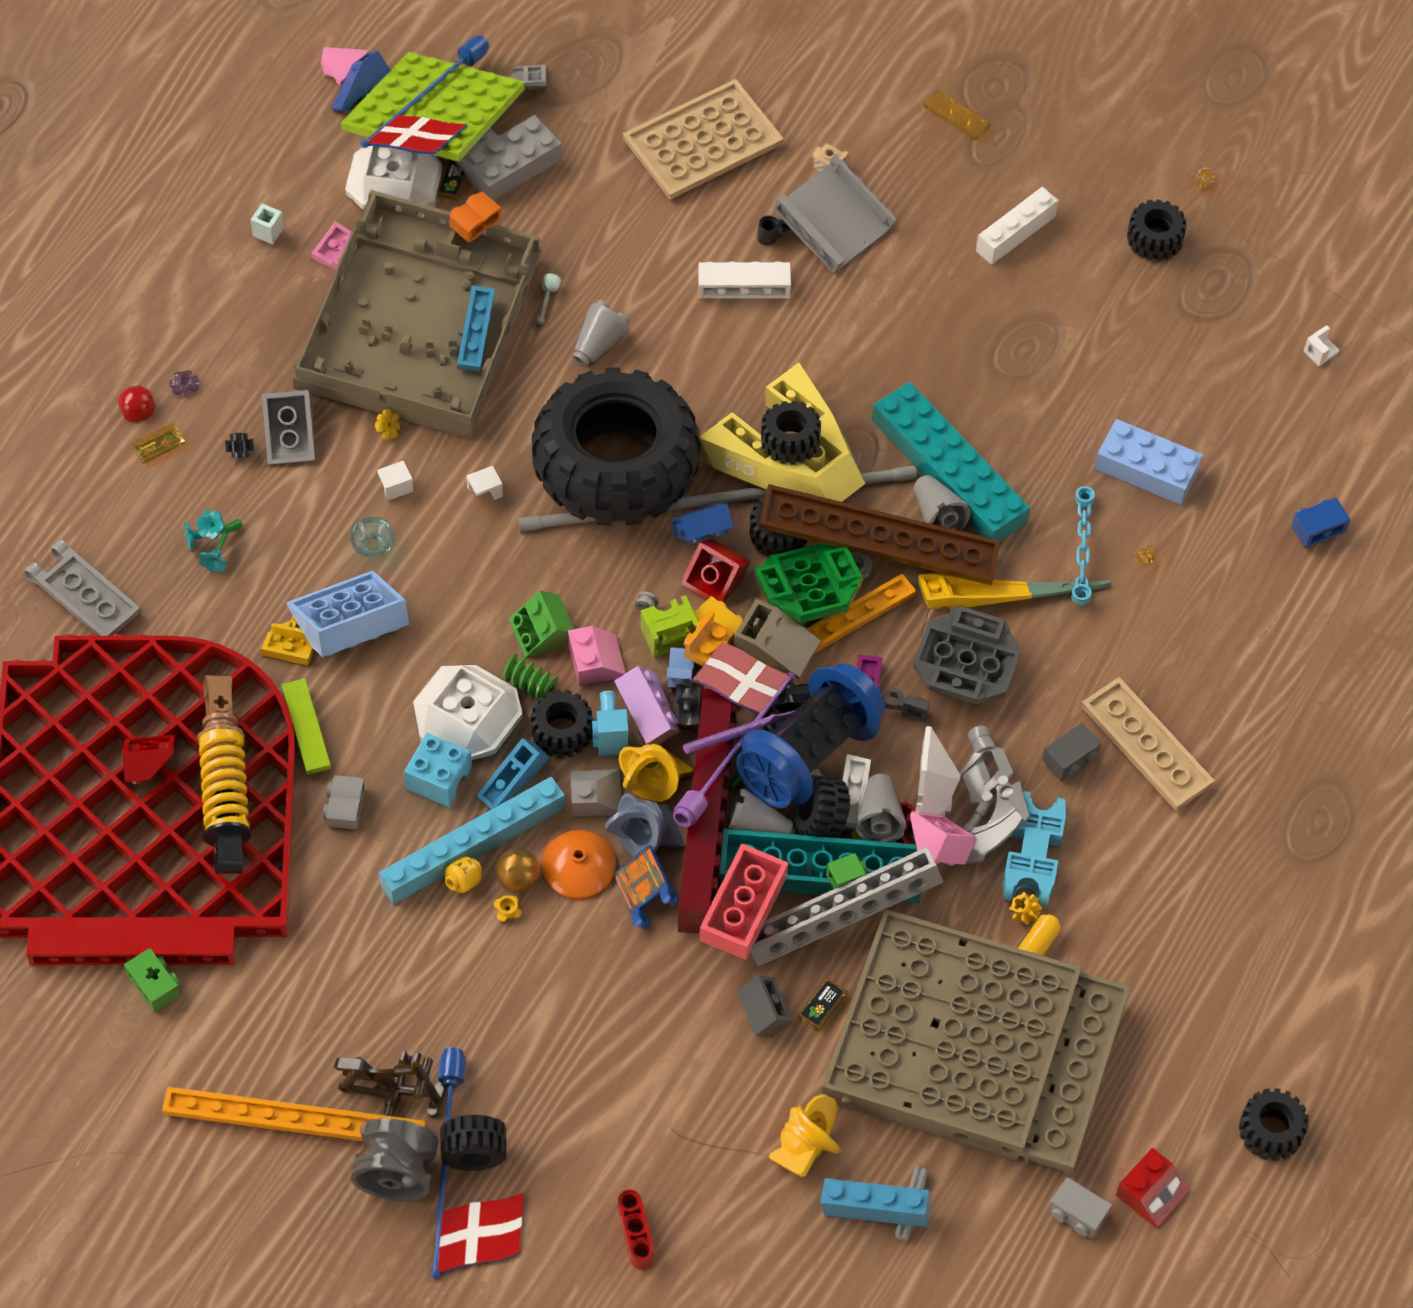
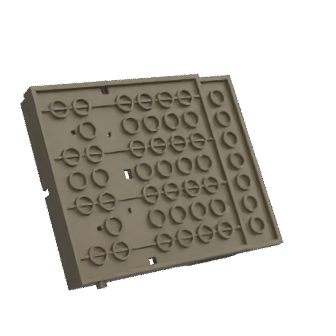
M370 190L366 206L361 218H358L357 227H354L300 359L297 358L293 389L300 391L309 390L311 394L381 414L383 410L389 409L391 413H397L399 419L472 439L542 254L539 237L494 224L475 240L467 242L449 226V215L451 212ZM472 286L495 289L480 372L457 369Z
M885 909L824 1079L822 1094L834 1098L837 1105L941 1136L954 1143L1008 1160L1017 1161L1019 1156L1025 1157L1026 1164L1031 1161L1064 1171V1176L1069 1177L1074 1170L1131 986L1081 972L1082 967ZM933 1021L940 1023L938 1028L932 1026ZM904 1104L911 1106V1108L904 1107Z

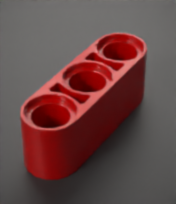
M626 1189L618 1197V1215L631 1265L636 1269L645 1270L653 1263V1243L641 1196L636 1190ZM633 1202L636 1206L628 1209L623 1204ZM633 1226L642 1228L638 1233H633L629 1229ZM644 1250L648 1255L646 1257H638L635 1253Z

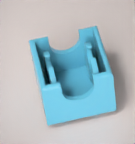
M426 733L404 770L405 789L450 808L456 798V790L461 778L463 777L466 780L472 770L471 751Z

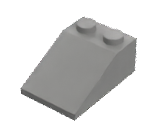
M309 390L262 394L268 465L315 461L311 392Z

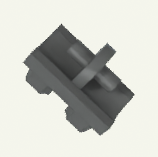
M677 684L674 715L678 720L677 726L681 730L698 728L701 686L688 687Z

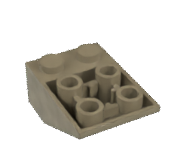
M757 598L734 635V647L743 650L763 664L786 674L793 673L797 679H800L821 643L819 638L787 616L782 610Z

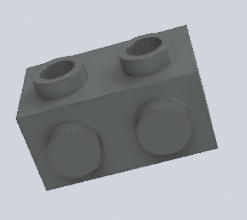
M1081 723L1044 748L1042 761L1062 781L1068 776H1075L1085 764L1095 762L1100 756L1101 742Z
M758 975L737 991L741 1000V1006L747 1014L750 1027L755 1036L773 1037L793 1022L774 977Z

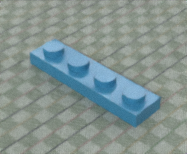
M472 286L457 369L481 371L495 296V289Z

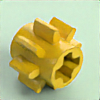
M1025 892L1014 897L1012 907L1009 908L1014 914L1012 918L1018 923L1023 921L1026 925L1038 920L1040 910L1043 909L1038 904L1039 899L1034 894L1028 896Z

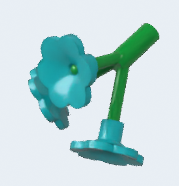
M205 510L202 513V517L197 520L199 530L193 531L188 521L184 522L187 545L190 551H194L195 540L207 537L216 539L219 533H221L222 536L216 549H213L210 553L202 552L199 556V564L206 567L210 572H225L227 561L221 558V549L227 535L242 528L243 524L240 519H236L225 525L222 520V514L219 511Z

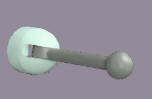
M548 273L543 276L542 288L546 295L540 316L536 319V323L539 326L545 323L544 315L550 294L557 291L561 284V278L555 274Z

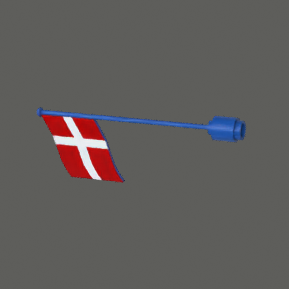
M480 35L470 38L458 49L460 60L368 139L362 140L360 143L361 147H388L419 154H436L464 130L467 124L448 123L424 117L404 116L403 114L462 63L467 66L475 65L487 54L489 49L488 41Z
M445 1048L443 1054L440 1055L438 1081L448 1088L445 1122L451 1119L453 1088H457L460 1084L464 1083L466 1057L464 1056V1051L459 1048ZM442 1162L433 1272H430L431 1277L436 1279L440 1277L442 1272L461 1266L501 1261L519 1254L524 1192L505 1199L469 1203L443 1211L447 1166Z

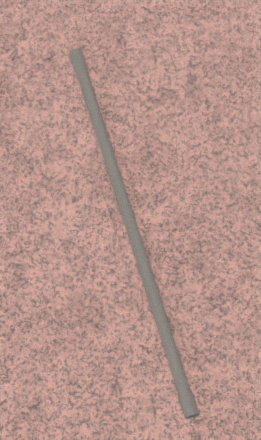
M915 465L861 473L865 485L917 479ZM756 487L682 497L677 503L673 502L667 511L765 498L766 489ZM567 512L545 516L518 518L519 531L524 532L596 520L588 516L581 520Z

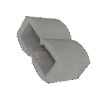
M334 775L333 782L328 783L327 797H330L329 803L324 804L323 819L327 820L328 827L358 830L365 794L364 778Z

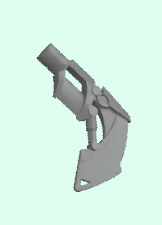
M977 726L968 732V739L974 754L960 773L970 793L971 798L969 800L971 804L978 805L974 815L963 828L977 837L966 863L984 861L988 853L1002 844L1018 828L1022 821L1026 823L1029 818L1020 781L1013 785L1010 784L1009 780L1013 770L1004 749L995 746L989 729L986 726ZM994 756L999 770L991 779L984 761ZM997 794V803L992 817L986 825L976 827L989 808L994 806L995 800L993 796Z

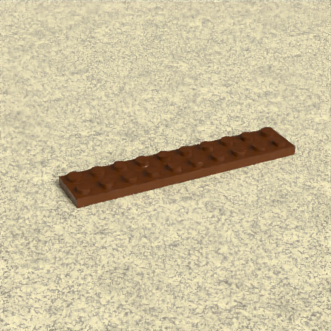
M768 484L758 527L837 548L848 547L849 551L992 585L994 581L1000 547L999 540Z

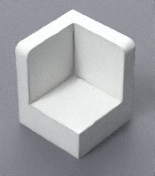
M1327 325L1308 337L1304 352L1318 366H1321L1339 353V349L1328 339L1330 328Z
M404 461L378 470L387 501L413 492L412 477Z
M493 466L467 475V488L470 492L474 491L476 496L490 491L494 500L503 497L502 482Z

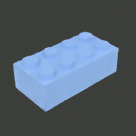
M1116 419L1097 454L1095 470L1181 505L1199 471L1203 454Z

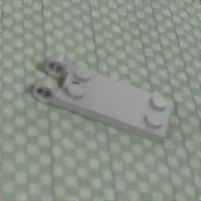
M63 540L57 541L50 547L54 556L60 561L50 571L46 573L35 562L24 569L26 577L33 584H38L94 634L99 636L117 634L141 613V609L137 604L73 551Z

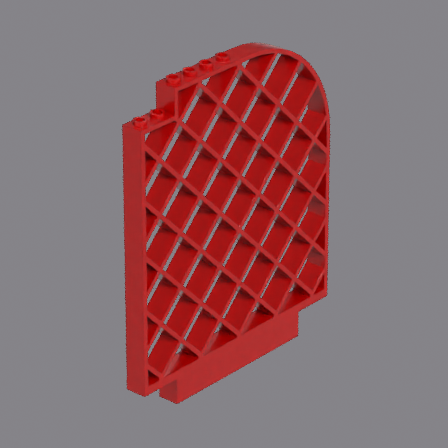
M64 634L54 638L52 661L44 659L36 661H22L19 659L3 661L0 688V800L7 808L0 813V833L20 818L36 835L12 855L0 845V860L2 861L0 864V884L12 874H15L32 890L6 912L0 907V938H28L26 955L30 966L124 965L139 954L162 956L166 965H235L237 937L288 936L296 743L287 705L278 688L261 668L238 652L208 640L187 636H148L146 634H138L136 636H123L121 634H113L111 636H99L97 634L74 636L72 634ZM62 652H75L62 663ZM106 652L136 653L119 665ZM167 652L191 653L195 655L180 665ZM95 658L111 673L87 692L71 676ZM153 658H156L171 674L148 692L132 676ZM213 659L220 660L237 668L230 675L232 678V693L250 678L255 680L268 693L267 696L240 718L236 716L238 721L237 727L243 730L245 741L258 752L254 758L245 764V770L243 771L246 775V782L244 784L247 787L245 796L256 807L249 813L246 820L249 822L252 831L263 820L268 818L284 833V837L263 855L249 842L243 844L242 852L253 863L230 883L220 874H216L215 869L211 866L215 859V849L213 846H210L199 855L181 838L202 821L205 816L203 814L204 803L202 798L185 782L202 769L200 766L199 742L197 741V736L189 728L206 715L203 685L193 675ZM12 678L43 679L26 692ZM63 684L78 700L54 719L38 702ZM121 684H124L139 700L119 717L115 718L99 702ZM184 684L201 700L179 718H176L160 702ZM10 693L17 698L11 705H9ZM278 707L287 730L268 745L250 728L274 708ZM91 710L107 726L82 745L66 729ZM152 710L168 725L157 736L175 735L176 739L181 737L197 754L175 772L163 764L157 773L165 780L140 800L123 784L125 782L123 764L111 772L95 755L117 737H120L124 742L125 739L136 738L128 728ZM27 711H31L45 727L23 745H20L7 733V727ZM58 737L74 753L54 770L48 772L33 756ZM6 746L13 753L4 759ZM287 748H289L288 763L280 756ZM25 764L41 780L16 800L2 787V781ZM84 764H87L103 780L78 800L61 783ZM268 764H272L287 778V782L267 799H264L247 782ZM51 791H54L69 808L44 827L28 810ZM115 791L132 808L107 827L90 810ZM177 791L194 808L169 827L152 810L173 792ZM286 802L284 817L276 809ZM82 818L99 835L73 855L56 838ZM144 818L161 835L136 855L119 837ZM173 845L191 863L166 883L148 865ZM46 846H49L65 863L39 883L22 866ZM111 846L128 863L102 883L86 865L107 847ZM283 857V870L281 873L274 864ZM77 873L95 891L71 911H68L51 894ZM140 873L158 891L132 911L115 893ZM203 873L221 891L195 911L177 893ZM265 873L282 890L278 896L259 911L241 892ZM42 901L59 916L23 918ZM105 901L122 916L87 917ZM168 901L185 916L150 917ZM232 901L248 917L213 916Z

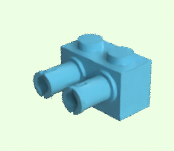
M604 691L600 693L601 705L600 711H597V720L592 721L593 748L598 747L599 757L619 755L624 747H628L626 709L616 710L615 693L613 691Z

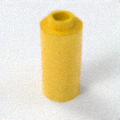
M1050 914L1040 915L1018 948L1044 956L1061 931L1059 920Z

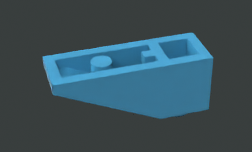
M522 738L476 796L489 808L494 809L508 801L533 779L549 760L550 756L533 741Z

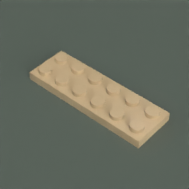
M1120 677L1082 701L1081 707L1175 811L1214 785L1215 780Z

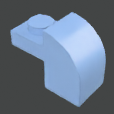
M670 648V661L667 668L668 687H677V684L693 687L692 680L694 678L695 662L684 657L685 648Z

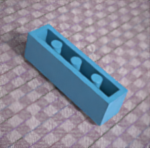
M825 1178L820 1204L825 1216L928 1227L932 1200L929 1190Z

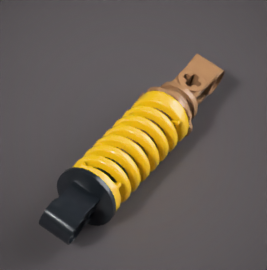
M205 675L203 692L206 717L202 721L203 731L197 735V741L200 746L199 754L201 756V779L203 780L201 782V789L203 791L202 801L204 803L203 814L205 815L203 818L205 826L203 840L215 849L214 869L216 874H242L244 866L242 845L248 842L252 836L249 822L246 820L249 816V811L246 808L248 799L245 796L247 787L244 784L246 782V775L243 772L245 770V763L243 761L245 752L242 749L245 735L243 730L237 727L238 721L236 716L233 715L231 676Z

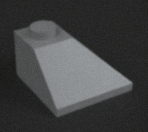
M620 769L570 771L572 817L613 816L618 813V805L621 799Z

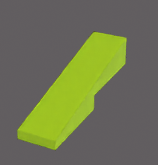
M306 679L281 684L307 775L331 769Z

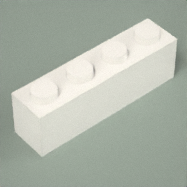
M1041 187L978 235L976 252L993 265L1056 217L1058 199Z
M790 262L698 263L699 299L790 298Z

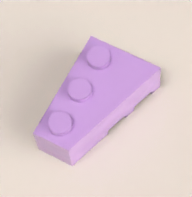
M637 666L614 681L646 744L659 745L680 732L677 726L678 720L671 711L656 672Z

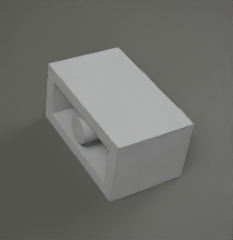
M1066 1177L1051 1199L1048 1211L1057 1221L1066 1222L1071 1225L1079 1235L1088 1236L1093 1239L1109 1216L1112 1205Z

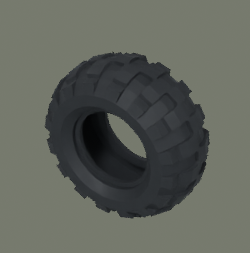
M620 367L606 368L605 373L594 375L592 371L580 374L573 384L565 382L556 389V392L551 395L546 405H543L534 422L532 463L536 476L540 482L543 481V488L559 506L565 505V508L571 515L581 520H584L587 516L595 518L597 525L612 526V521H625L626 525L629 526L640 524L644 517L648 515L654 518L667 512V509L672 506L673 502L677 503L693 483V477L699 468L701 453L700 429L696 424V417L682 396H678L671 385L662 379L657 382L652 381L649 373L635 369L633 374L621 373ZM622 432L642 439L650 446V449L635 459L611 462L590 455L582 446L600 434Z

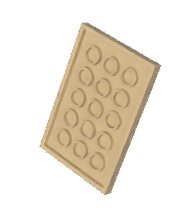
M736 79L623 133L625 143L669 200L784 144V138Z

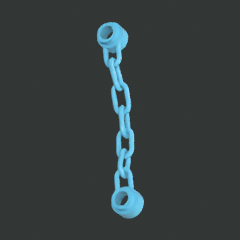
M1088 486L1078 488L1075 496V501L1078 504V515L1082 517V520L1078 522V535L1082 537V545L1077 548L1076 557L1077 564L1081 566L1080 576L1075 580L1071 598L1079 606L1089 603L1092 593L1088 586V579L1084 577L1085 566L1090 561V549L1086 545V537H1089L1091 534V524L1086 518L1091 514V505L1095 497L1094 490ZM1081 507L1087 508V514L1086 510H1083V512L1081 513ZM1081 524L1083 528H1085L1087 524V534L1086 530H1083V532L1081 533ZM1086 549V562L1085 560L1080 562V550L1084 552Z

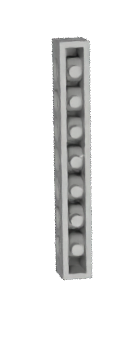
M928 847L766 920L751 950L757 966L764 965L943 883V879Z

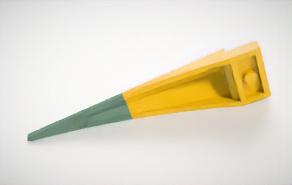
M943 573L918 575V583L927 608L935 609L947 606L952 610L957 606L967 608L1072 593L1075 582H1022L995 579L992 585ZM1090 581L1088 586L1091 590L1111 587V581Z

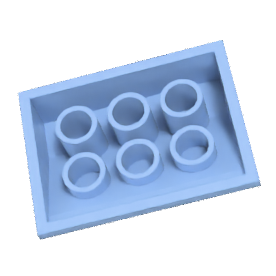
M374 571L287 602V607L311 647L322 657L331 656L337 651L355 647L361 642L376 639L380 635L397 631L401 627L409 625L406 600Z

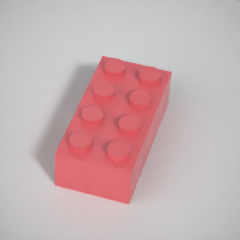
M741 844L700 927L699 941L747 960L787 878L788 862Z

